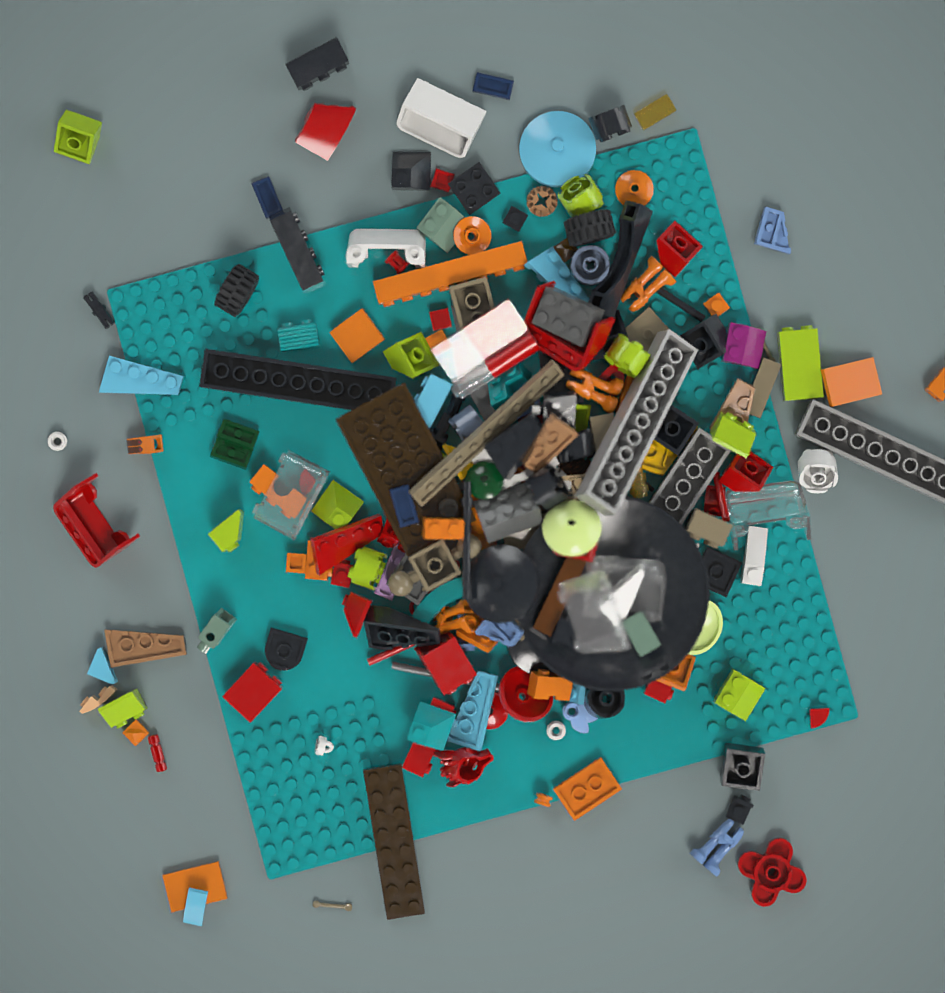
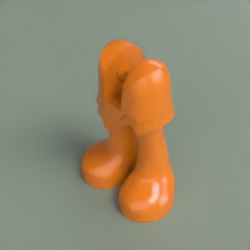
M653 256L647 260L648 267L638 279L636 277L631 282L620 299L624 303L632 294L638 298L628 308L632 312L643 307L648 302V299L662 286H672L677 282L664 269L644 290L643 286L664 268Z
M570 370L569 374L582 380V382L579 384L567 381L566 387L575 391L587 400L591 398L599 403L603 410L608 413H612L616 409L618 399L614 396H617L622 391L624 385L622 379L614 378L611 381H605L593 376L586 370ZM594 387H597L610 395H604L602 393L594 391Z
M462 599L453 607H443L433 619V621H437L435 627L439 628L440 635L460 628L467 633H474L479 627L478 620L472 615H465L452 620L453 616L474 613L467 600Z

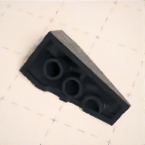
M370 605L364 619L369 648L393 650L397 646L409 648V645L415 644L421 647L439 645L441 643L439 628L390 607Z

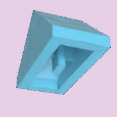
M103 646L97 649L87 674L109 684H115L118 680L113 668L110 666L108 655Z

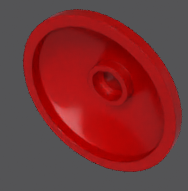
M516 666L507 671L500 681V701L507 713L513 718L522 722L538 721L550 711L553 704V696H549V699H534L527 693L530 674Z

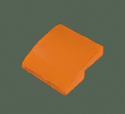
M363 308L329 332L351 363L356 362L385 340Z

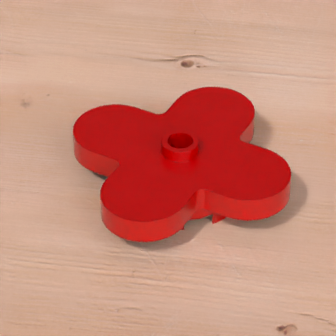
M784 838L772 839L768 843L764 854L747 851L741 854L738 859L737 865L742 875L754 880L751 896L759 906L768 907L772 905L781 890L789 893H798L806 886L807 879L805 873L800 868L790 865L793 847ZM771 868L775 869V873L773 875L768 874V871Z

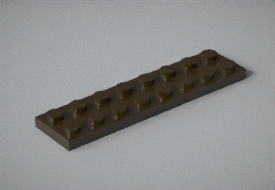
M402 764L363 769L387 920L425 914Z

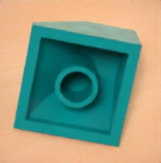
M420 701L406 739L443 751L456 714Z

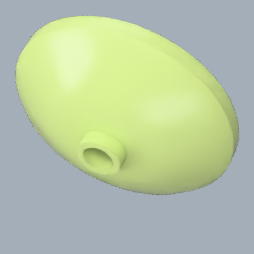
M565 500L552 507L545 515L542 526L543 536L548 546L555 552L564 556H579L587 553L597 544L601 535V521L597 512L586 503L579 500ZM574 521L575 524L571 526L568 522Z
M709 601L702 632L689 655H698L706 652L717 642L723 627L722 614L717 605Z

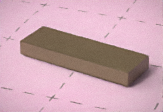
M766 358L762 359L752 385L755 387L750 415L761 418L782 364Z

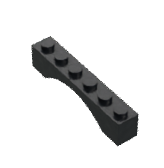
M625 201L619 218L620 234L615 258L607 276L592 290L588 303L605 310L603 317L614 318L653 213L652 210L640 203Z

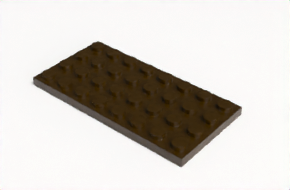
M405 383L390 389L335 419L407 557L441 540L424 539L422 537V517L463 519V506H461L463 494L453 477L422 507L412 497L419 522L399 527L389 490L407 484L411 490L444 459ZM471 511V523H472V522L476 521V518L474 517V515H473V513H472V511Z

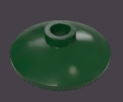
M477 462L467 471L465 482H471V494L478 499H491L501 492L504 486V478L493 462ZM482 476L488 477L486 482L481 481Z

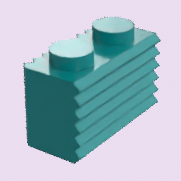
M312 320L300 321L301 325L293 326V323L281 324L282 328H277L281 352L320 346L316 322L312 323Z

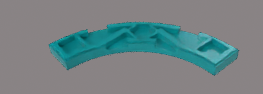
M463 577L448 581L429 593L417 606L411 617L431 624L443 607L462 598Z

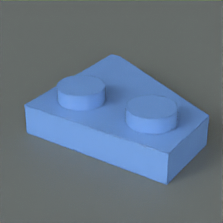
M764 207L754 244L791 254L784 212Z
M484 620L475 633L512 647L522 637L524 631L520 629V626L515 621L510 623H494Z

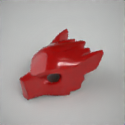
M462 747L456 750L434 752V756L442 759L440 764L444 765L440 768L442 772L440 775L442 777L446 776L450 780L446 784L447 787H456L459 784H470L473 781H477L485 766L494 760L488 748L477 751Z

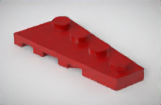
M375 514L311 538L316 573L319 576L355 553L358 548L361 549L378 538L383 529L382 516Z

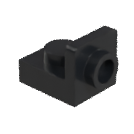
M742 794L740 797L734 796L726 817L744 825L750 809L754 806L750 802L751 799Z

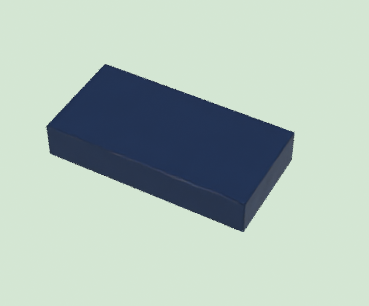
M477 72L473 92L510 100L514 81Z
M269 176L251 183L266 219L283 210Z
M408 484L389 490L400 528L419 522L412 496L409 493L410 488Z

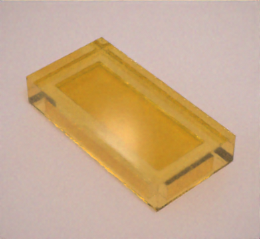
M666 94L634 113V116L644 131L677 110Z

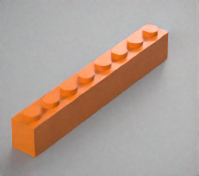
M522 241L376 280L373 281L379 305L383 304L384 307L395 305L394 301L402 299V302L413 300V296L419 294L421 297L432 295L431 291L438 289L439 292L449 290V287L452 285L466 283L474 279L485 278L495 274V277L505 275L506 271L511 269L514 272L524 270L527 258Z

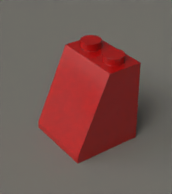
M450 632L440 635L441 643L439 645L417 646L414 648L443 695L454 693L457 687L470 683L474 679L473 677L477 675L456 638Z

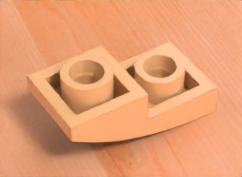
M113 685L108 688L105 686L98 694L100 698H97L95 695L90 698L87 696L80 704L82 709L79 712L83 714L97 708L112 697L118 689Z

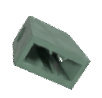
M221 608L214 614L198 638L201 642L197 648L203 653H207L210 648L214 649L237 619Z

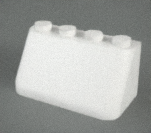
M417 78L402 104L397 119V126L400 130L455 157L463 158L466 156L487 111Z

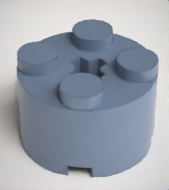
M585 246L578 249L573 255L570 265L573 277L577 282L586 286L599 284L605 279L610 268L608 255L597 246ZM586 262H588V263L593 262V263H594L593 267H594L595 269L593 270V269L590 268L589 270H587V269H586V266H587Z
M468 405L449 419L448 422L456 430L457 435L463 442L483 423V420L479 418L471 405Z

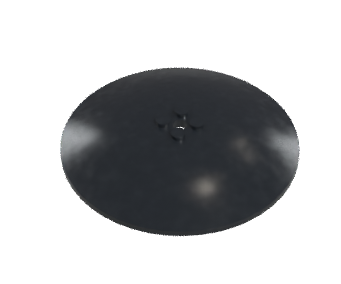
M625 496L616 515L604 516L596 511L601 521L602 532L597 542L598 545L593 563H586L560 617L562 619L568 617L575 620L573 629L577 631L574 640H569L573 642L570 650L551 644L556 627L551 636L533 628L567 557L557 556L553 553V550L544 539L543 524L534 532L523 550L534 561L540 576V591L534 606L525 616L518 619L520 629L524 631L523 636L536 656L560 677L582 687L595 690L622 691L634 689L654 682L672 671L683 661L696 644L706 621L709 607V580L706 566L690 534L675 518L661 508L643 500ZM570 521L568 522V524L572 526L575 524V522ZM640 563L643 565L644 575L628 614L623 620L640 611L643 612L660 642L659 647L641 657L622 627L621 621L618 620L613 624L598 609L597 600L605 594L607 588L614 587Z

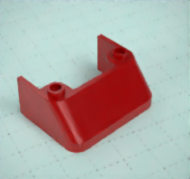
M551 281L540 285L535 291L524 322L537 340L542 352L569 369L580 371L589 364L604 346L615 318L610 317L597 323L588 346H579L532 323L546 287H555L556 282Z
M97 473L72 487L53 506L60 522L89 564L95 568L110 560L140 537L139 533L129 538L126 532L121 530L114 532L93 501L97 498V490L91 483L98 477Z

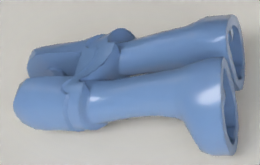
M731 819L722 823L709 836L711 838L704 846L699 849H693L689 853L716 877L721 872L719 863L727 852L738 844L744 833V830L738 827L731 836L727 834L734 824V821ZM718 843L722 844L719 847V849L705 862L707 856L714 849V847Z

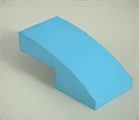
M189 888L183 923L202 926L208 891Z

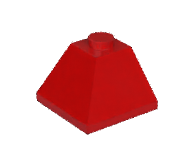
M676 221L657 239L660 263L674 277L680 273L703 247Z
M751 451L747 458L736 453L720 477L719 482L734 492H760L774 467Z
M351 592L350 595H345L342 605L345 606L344 613L352 635L357 638L373 600Z

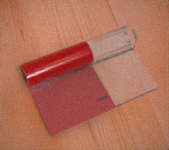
M508 299L431 348V352L451 379L453 384L451 390L457 398L460 396L463 399L537 352L541 347Z

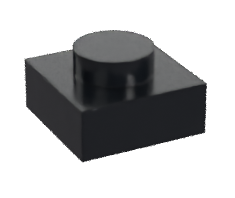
M511 206L502 223L520 232L528 214Z

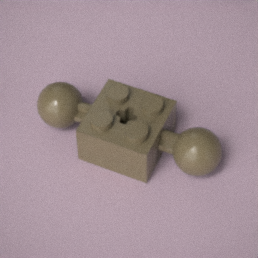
M471 534V559H473L481 551L482 545L479 538ZM441 539L410 556L409 560L415 570L409 573L402 571L394 573L388 582L390 591L396 596H405L411 592L413 584L421 580L428 592L460 575L461 571L455 561L463 557V539H459L457 547L450 551L444 540ZM432 560L440 562L439 570L436 571L434 568H430Z

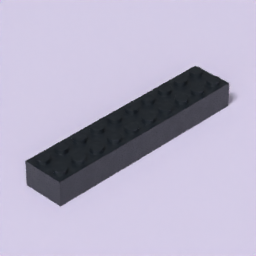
M205 349L199 387L353 410L396 387L397 378Z

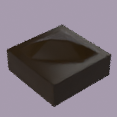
M567 238L553 247L564 263L570 260L578 250L577 247L569 246Z

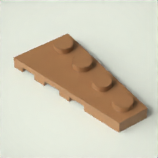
M104 630L111 668L187 655L184 635Z

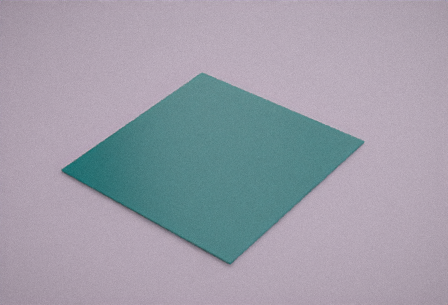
M692 128L596 155L588 175L591 176L602 193L604 203L600 208L593 211L610 210L616 234L602 241L576 247L578 249L585 246L600 247L608 255L611 267L618 248L620 234L619 218L624 207L616 197V182L627 171H642L650 177L653 183V196L645 205L653 213L625 289L636 277L638 279L648 267L647 260L651 256L660 263L657 239L676 221L703 247L676 277L669 273L677 282L672 286L664 285L662 288L705 315L704 320L711 317L703 303L717 293H720L730 307L718 316L726 329V334L728 324L731 322L751 326L697 129ZM529 174L494 183L501 194L471 215L467 213L455 194L442 197L443 200L454 207L465 218L470 216L478 217L488 224L491 230V242L485 251L522 241L528 262L567 238L564 222L571 218V216L558 198V193L561 194L562 192L561 187H550L555 192L558 200L554 212L545 217L536 216L528 209L527 197L533 188L545 185L535 181ZM633 185L631 190L637 192L638 186ZM537 194L539 201L537 202V204H535V206L542 204L543 206H545V208H547L545 201L547 200V198H549V196L542 198L541 196H539V194ZM438 199L307 234L309 239L306 241L308 248H313L317 258H314L316 265H321L325 275L322 276L323 282L303 291L280 242L111 288L107 291L125 360L184 376L179 395L135 394L146 436L162 434L164 451L151 453L200 633L214 614L221 608L237 619L221 642L214 649L210 648L206 655L269 879L279 878L376 851L363 769L399 763L403 766L413 743L406 738L419 702L431 704L435 696L455 705L454 710L457 711L456 719L460 712V707L468 695L467 692L470 685L462 684L457 687L454 693L443 695L432 677L391 669L393 662L425 668L414 650L418 645L371 666L369 665L368 658L385 650L369 648L364 623L359 636L356 638L352 635L344 613L345 606L342 605L345 595H350L351 592L373 600L371 605L390 607L412 616L409 611L411 600L405 596L394 595L391 601L375 594V590L373 591L352 582L350 588L331 584L332 577H329L328 581L305 579V573L286 572L287 553L307 554L308 540L335 530L311 512L332 480L364 501L349 524L379 514L382 516L384 526L387 517L335 421L336 418L351 410L201 388L199 384L205 349L396 377V386L405 383L413 400L417 393L421 395L424 389L421 385L425 377H430L433 374L452 384V388L432 427L436 428L443 413L448 409L452 399L451 394L454 393L459 381L452 346L435 355L439 363L438 367L414 378L392 369L383 351L419 332H422L425 338L436 333L437 331H433L429 312L448 308L452 327L442 330L450 345L451 341L458 340L449 290L439 292V289L431 291L432 295L421 297L419 294L413 296V300L402 302L401 299L394 301L395 305L384 307L383 304L379 305L373 281L397 275V271L389 263L386 264L385 260L397 250L398 254L407 262L405 249H368V258L359 263L358 268H349L346 264L349 235L353 230H417V226ZM511 206L528 214L520 232L502 223ZM469 233L468 238L473 240L474 234ZM425 237V267L468 256V254L461 252L455 244L446 253ZM571 258L570 260H568L567 262H565V264H566V266L568 267V269L570 270V272H571L570 265H571V260H572V258ZM586 262V264H587L586 269H587V270H589L590 268L593 269V270L595 269V268L593 267V265H594L593 262H591V263ZM237 264H240L259 275V282L242 312L234 317L216 307L215 298L230 271ZM409 264L402 273L417 269L415 265ZM524 266V270L514 272L513 269L508 270L505 275L495 277V274L487 276L494 307L509 299L523 321L537 285L545 284L544 281L541 282L536 277L537 274L531 268L528 269L526 266ZM663 268L660 272L654 275L643 286L644 290L660 275V273L665 268ZM579 283L588 298H590L592 290L599 285L586 286ZM656 292L643 307L635 312L628 309L638 299L634 294L624 303L620 300L617 307L625 328L648 307L678 336L701 323ZM363 308L385 340L356 362L351 363L329 332ZM312 320V323L316 322L320 346L281 352L277 328H282L281 324L293 323V326L301 325L300 321ZM538 351L521 361L532 373V376L540 371ZM722 355L700 369H697L694 362H692L671 405L699 422L698 428L711 435L709 427L736 379L739 378L753 385L758 369L721 362ZM604 358L594 361L592 359L582 370H586L598 378L611 364ZM485 373L462 379L471 382L469 388L484 380L487 383V378L492 376V374ZM594 387V391H597L604 395H610L605 391L598 389L597 387ZM467 390L466 400L462 402L459 412L468 405H471L479 418L485 422ZM620 392L617 396H614V397H616V398L618 399V401H619L621 392ZM543 395L540 397L541 404H543ZM770 395L761 418L749 414L748 422L754 426L753 429L756 431L750 451L774 468L760 492H734L726 487L725 499L730 521L727 523L733 526L723 547L713 548L704 544V539H693L695 543H699L698 549L702 556L706 547H709L742 562L743 565L748 527L767 528L768 535L762 585L740 583L741 565L727 598L709 590V601L716 604L720 609L723 627L717 642L709 650L693 655L696 659L686 690L682 691L672 687L674 690L673 696L666 703L643 694L646 685L624 690L625 705L622 711L614 717L597 719L588 723V733H580L572 728L571 721L567 720L562 713L564 705L569 701L555 700L554 696L550 711L538 721L522 722L508 714L506 721L500 727L486 729L482 750L488 748L494 760L485 766L478 780L470 784L447 787L446 784L450 781L449 778L440 775L442 773L440 768L444 766L440 764L442 759L435 756L431 758L430 763L433 765L429 774L425 773L423 777L402 768L413 840L541 806L534 802V799H537L536 792L553 797L549 803L559 801L560 799L553 788L599 757L603 759L617 782L621 784L723 756L725 743L759 746L858 718L856 704ZM583 398L584 402L578 403L591 405L589 418L610 414L604 411L602 406L591 398L590 400ZM616 409L612 412L614 417L617 413ZM223 419L260 431L246 470L210 457ZM518 419L515 420V421L510 425V427H512L513 425H515L516 423H518ZM450 425L446 432L449 437L445 444L457 447L462 443V440L457 435L456 430ZM154 439V446H155V449H156V448H157V441ZM442 448L441 452H443L447 456L444 449ZM732 450L717 471L720 472V476H722L736 455ZM680 454L675 458L663 476L639 469L638 471L644 475L646 481L655 490L651 492L641 481L635 483L633 480L627 492L628 497L649 502ZM263 464L280 476L275 483V491L280 496H287L294 488L301 493L299 478L304 469L318 482L304 495L310 501L296 518H287L281 513L283 509L280 506L276 505L274 507L266 501L267 496L261 493L259 495L251 489L252 484L250 481ZM458 474L454 476L457 483L463 481L460 480ZM713 478L708 485L715 486ZM706 489L692 509L704 512ZM237 510H243V528L241 540L238 542L239 546L232 552H222L208 534ZM690 513L682 523L683 527L685 526ZM716 516V517H715V518H718V519L722 520V517H721V516ZM378 538L364 546L387 554V558L383 557V562L386 564L393 548L384 547L381 543L377 542ZM504 538L497 541V545L503 544ZM356 552L345 559L350 560V564L354 566L357 561L355 559ZM463 557L458 559L461 574L454 577L453 580L461 578L463 574ZM456 601L449 603L446 606L453 607L456 605ZM414 603V606H413V607H414V610H415V609L417 608V606H418V605L415 604V603ZM437 621L431 622L430 625L436 626ZM271 627L308 638L302 660L293 669L286 671L273 668L267 661L265 646ZM457 629L449 631L459 643V637L456 636ZM500 641L489 653L475 647L474 651H464L462 648L476 674L478 671H484L498 675V684H500L502 677L507 671L517 666L510 658L506 645ZM254 662L257 664L261 662L268 668L267 673L271 677L275 675L281 680L283 689L250 723L222 696ZM732 668L766 688L746 721L713 702ZM606 695L602 696L603 703L606 702ZM569 708V714L574 715L575 709ZM829 708V715L826 721L819 727L810 728L809 709ZM552 721H560L565 726V735L560 740H553L547 735V726ZM554 727L552 729V732L554 734H557L560 731L558 727ZM318 736L327 737V741L333 743L334 749L329 753H324L323 756L316 755L315 745ZM447 741L444 750H456L464 746Z

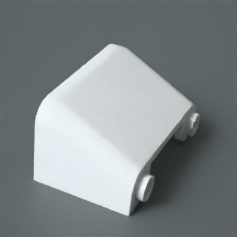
M355 229L349 235L346 264L349 268H358L359 263L368 258V249H405L406 260L410 264L415 265L416 269L426 266V238L419 230Z

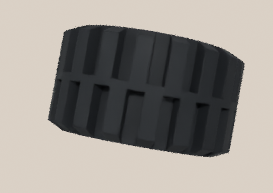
M606 209L580 214L564 222L569 246L576 247L595 243L616 234L611 211Z
M237 264L223 282L215 298V306L234 317L238 316L251 298L259 282V275Z

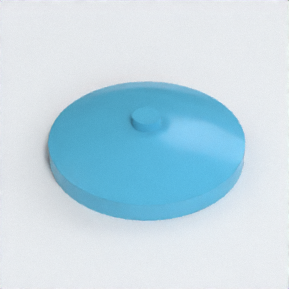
M564 111L547 112L536 117L525 128L519 145L520 159L525 171L535 181L545 186L559 188L575 176L582 178L585 177L583 174H588L596 156L595 138L590 127L580 117Z

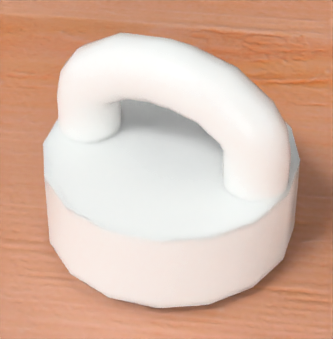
M318 736L315 754L323 756L324 753L331 752L334 749V745L332 742L327 741V737Z

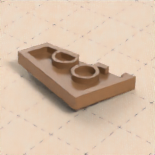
M737 378L709 429L711 430L721 412L725 414L727 412L732 413L737 417L736 420L742 423L744 421L748 422L755 387Z
M551 413L522 460L524 466L534 473L540 470L578 436L577 431Z

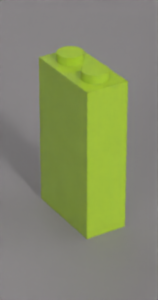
M812 325L801 326V330H793V327L781 328L782 331L777 333L779 362L782 364L780 373L783 401L823 398L818 328L812 329Z

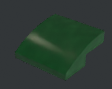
M223 419L210 457L246 470L260 431Z

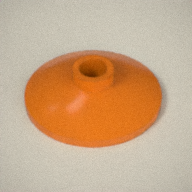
M630 170L623 173L615 186L616 197L622 205L628 200L645 206L651 200L654 191L650 177L638 170ZM633 185L638 186L637 192L631 190Z
M474 216L466 217L460 220L454 228V243L461 252L468 255L483 252L491 242V230L483 219ZM469 233L474 234L473 240L468 238Z

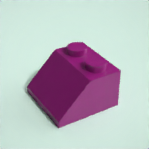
M729 323L726 334V353L722 355L721 362L759 369L767 331L747 325Z

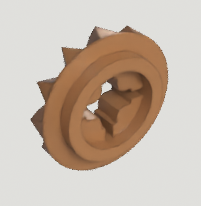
M535 187L527 197L528 209L536 216H548L557 207V196L550 187ZM537 194H539V196H541L542 198L549 196V198H547V200L545 201L547 208H545V206H543L542 204L535 206V204H537V202L539 201Z

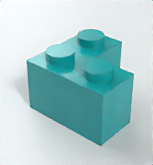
M521 362L496 378L493 375L487 378L490 403L495 410H498L532 378V373Z

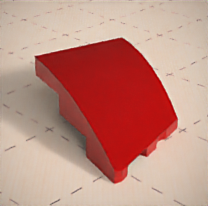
M314 103L304 118L305 125L295 138V142L328 161L348 128L356 107Z

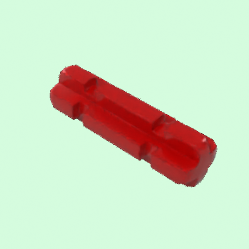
M157 734L148 737V742L151 745L150 749L153 760L156 762L155 768L157 772H163L167 770L166 762L163 761L164 755L161 744L159 745L158 743L160 740Z

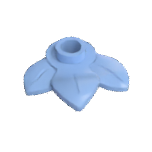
M568 702L562 709L563 716L571 721L572 728L580 733H588V723L598 719L587 712L584 704ZM569 708L575 709L574 715L569 714Z

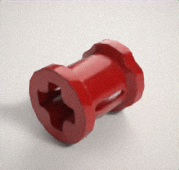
M397 250L385 260L386 264L389 263L397 271V275L401 274L410 264L398 254Z

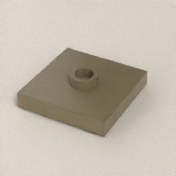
M648 307L625 329L628 341L640 343L643 346L642 350L648 352L657 332L669 328Z

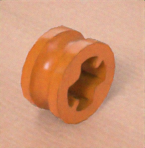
M536 792L537 799H534V802L550 807L549 801L553 797Z

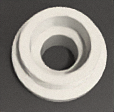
M53 432L48 437V445L52 450H63L67 445V438L61 432ZM56 438L61 439V443L59 445L55 444Z
M552 721L548 724L546 731L549 738L560 740L564 737L566 729L562 722ZM554 727H558L560 731L559 733L554 734L552 732V729Z

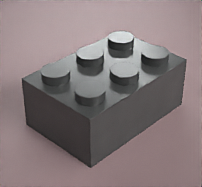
M546 287L532 323L579 346H588L595 326L601 321L605 310L556 287Z
M525 482L502 490L491 499L473 501L477 517L488 543L543 523L539 507L532 498L533 493Z

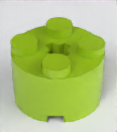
M583 174L585 177L582 178L575 176L562 185L561 194L558 193L559 200L571 217L592 212L600 208L604 203L602 193L588 174Z
M619 334L606 352L604 359L612 366L615 364L622 373L635 378L639 375L651 355L642 350L643 346L636 341L631 343L627 337Z
M368 547L358 548L355 554L357 561L355 566L350 568L348 574L351 582L374 591L376 587L373 585L375 583L379 584L386 563L383 562V557L387 558V554Z

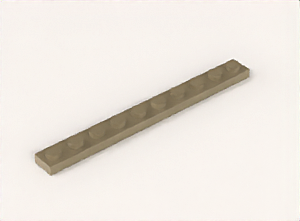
M553 360L547 363L409 491L421 507L485 449L483 446L498 437L532 403H535L564 376L558 365Z

